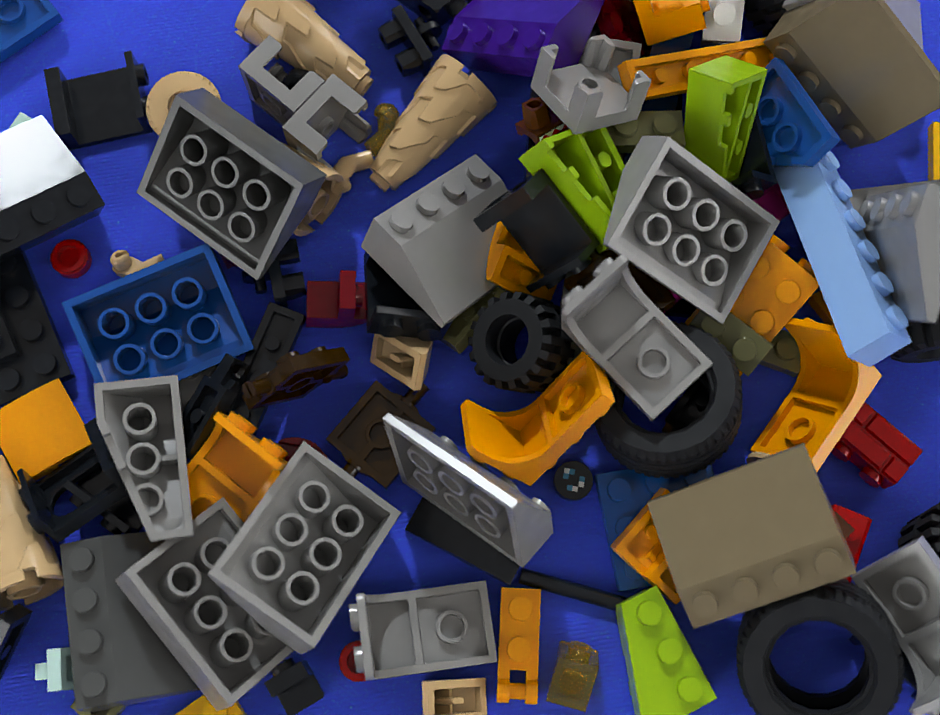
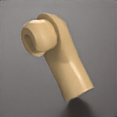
M371 150L341 157L335 164L333 169L344 178V181L338 182L344 186L342 193L351 190L352 185L349 178L355 172L370 169L369 166L374 161Z
M118 250L110 257L112 270L121 278L165 260L163 255L159 254L142 262L129 256L128 251Z

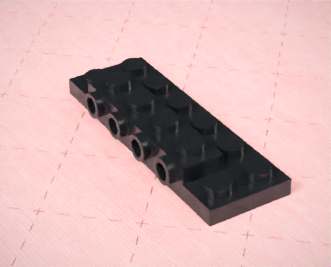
M25 251L0 263V407L3 408L19 397L57 378L63 383L76 377Z

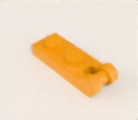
M501 587L496 703H509V699L524 700L525 704L537 705L541 589ZM510 670L525 671V683L510 682Z

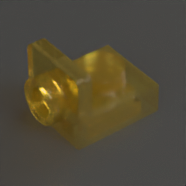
M560 641L557 660L546 694V701L586 712L599 670L598 651L581 641Z

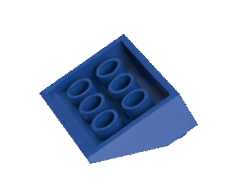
M206 243L61 303L95 383L178 375V380L181 381L219 365L226 353L237 357L255 349L214 249Z

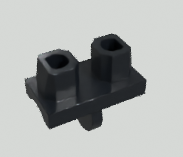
M399 5L392 9L393 19L378 28L379 38L387 50L402 42L405 45L406 50L394 55L397 68L403 77L421 71L425 78L432 68L430 63L433 60V55L430 50L434 52L440 48L437 38L441 35L442 28L437 21L426 23L423 17L416 18L413 24L402 5Z
M289 239L260 280L257 281L244 270L241 273L243 282L254 284L257 294L266 293V282L271 280L274 300L276 304L288 308L287 300L307 295L303 272L282 275L280 265L300 262L296 239Z

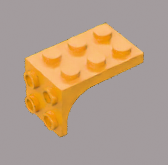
M775 234L772 235L730 311L769 342L774 339L819 287L811 264L803 257L797 263L787 255L786 252L791 247ZM696 309L685 321L687 326L699 313V309ZM739 370V376H741L743 372Z
M791 318L784 327L793 336L798 345L801 368L793 388L757 438L750 451L772 455L804 443L815 470L818 472L882 375L874 365L869 367L847 357L834 323L829 325L818 323L810 318Z
M582 351L534 402L522 409L510 412H496L466 399L460 405L468 454L475 461L486 463L500 470L506 477L517 479L531 487L547 470L556 464L558 458L572 444L577 443L582 438L584 432L599 417L604 416L609 411L615 400L607 374L592 358Z
M233 411L229 415L217 412L213 417L216 425L212 433L187 465L192 520L224 497L243 523H245L288 462L285 460V457L289 453L273 440H268L265 437L260 440L253 435L257 428L240 414L237 415Z

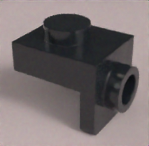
M293 658L282 662L271 671L273 678L264 683L272 698L278 696L287 715H295L324 697V692L307 660L295 664Z

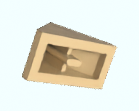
M374 334L370 362L412 390H421L428 373L433 341H422L419 338L402 336L388 338L381 334Z
M486 678L423 680V715H487Z

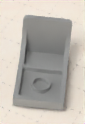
M622 254L615 261L611 257L604 260L592 274L595 279L584 289L579 285L567 294L561 302L565 306L561 310V329L653 421L703 375L713 363L645 295L629 271V260Z
M921 536L859 570L851 578L858 588L867 591L868 595L871 594L875 601L882 606V610H885L893 625L899 645L911 664L917 683V696L909 708V712L912 715H940V558L924 536Z
M486 580L389 594L367 595L365 593H357L356 603L349 604L351 629L354 632L360 631L361 646L354 647L356 672L365 673V680L367 681L498 662Z

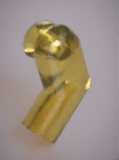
M380 103L374 110V116H377L378 131L364 143L366 149L371 150L374 157L378 155L385 140L394 129L395 121L400 116L398 109L392 104Z

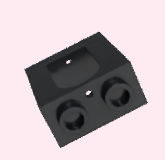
M96 417L84 425L92 445L46 477L36 482L22 468L17 471L22 486L18 492L22 500L29 507L30 513L27 514V519L30 525L39 534L46 532L57 543L129 494L99 430ZM101 467L104 474L113 484L71 513L64 516H56L54 514V506L60 495L67 490L63 487L65 482L69 480L76 484Z

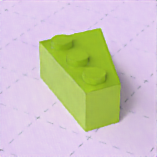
M725 55L689 68L684 123L686 145L684 149L730 183L739 177L768 69Z
M607 128L577 135L569 129L542 139L518 158L531 175L542 168L600 244L596 248L598 253L608 250L609 248L603 244L625 165Z
M657 585L647 587L616 605L617 624L635 715H688L717 699Z

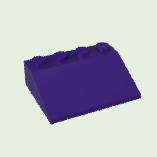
M472 0L455 16L448 28L441 50L458 60L469 70L533 77L541 47L556 44L559 49L553 69L577 65L605 0Z

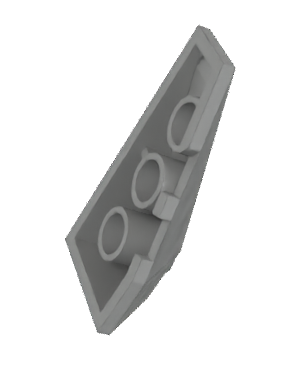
M178 375L94 383L97 425L150 541L156 542L194 537Z

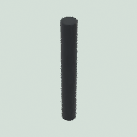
M522 568L518 582L519 584L616 611L618 603L627 599V597Z

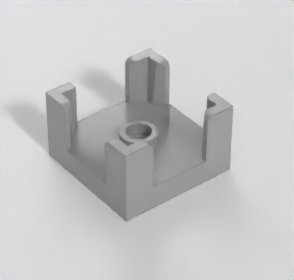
M605 34L589 38L581 64L553 69L559 49L556 44L541 47L530 87L575 135L638 119L652 80L642 70L636 71L628 93L607 72L615 50V44Z
M269 35L238 67L250 99L283 126L325 80L314 71H309L291 90L285 86L282 80L287 73L279 63H275L268 71L264 69L282 50L281 44Z
M332 74L282 126L287 144L309 158L333 168L321 158V152L328 145L327 139L338 128L359 144L363 143L372 133L371 125L358 115L361 110L364 112L368 108L367 100L335 74Z

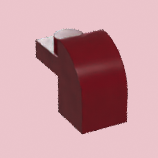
M340 270L338 282L307 281L306 327L345 328L366 323L365 282H356V271Z

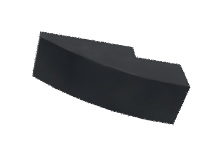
M422 497L405 528L406 531L508 586L520 567L424 497Z

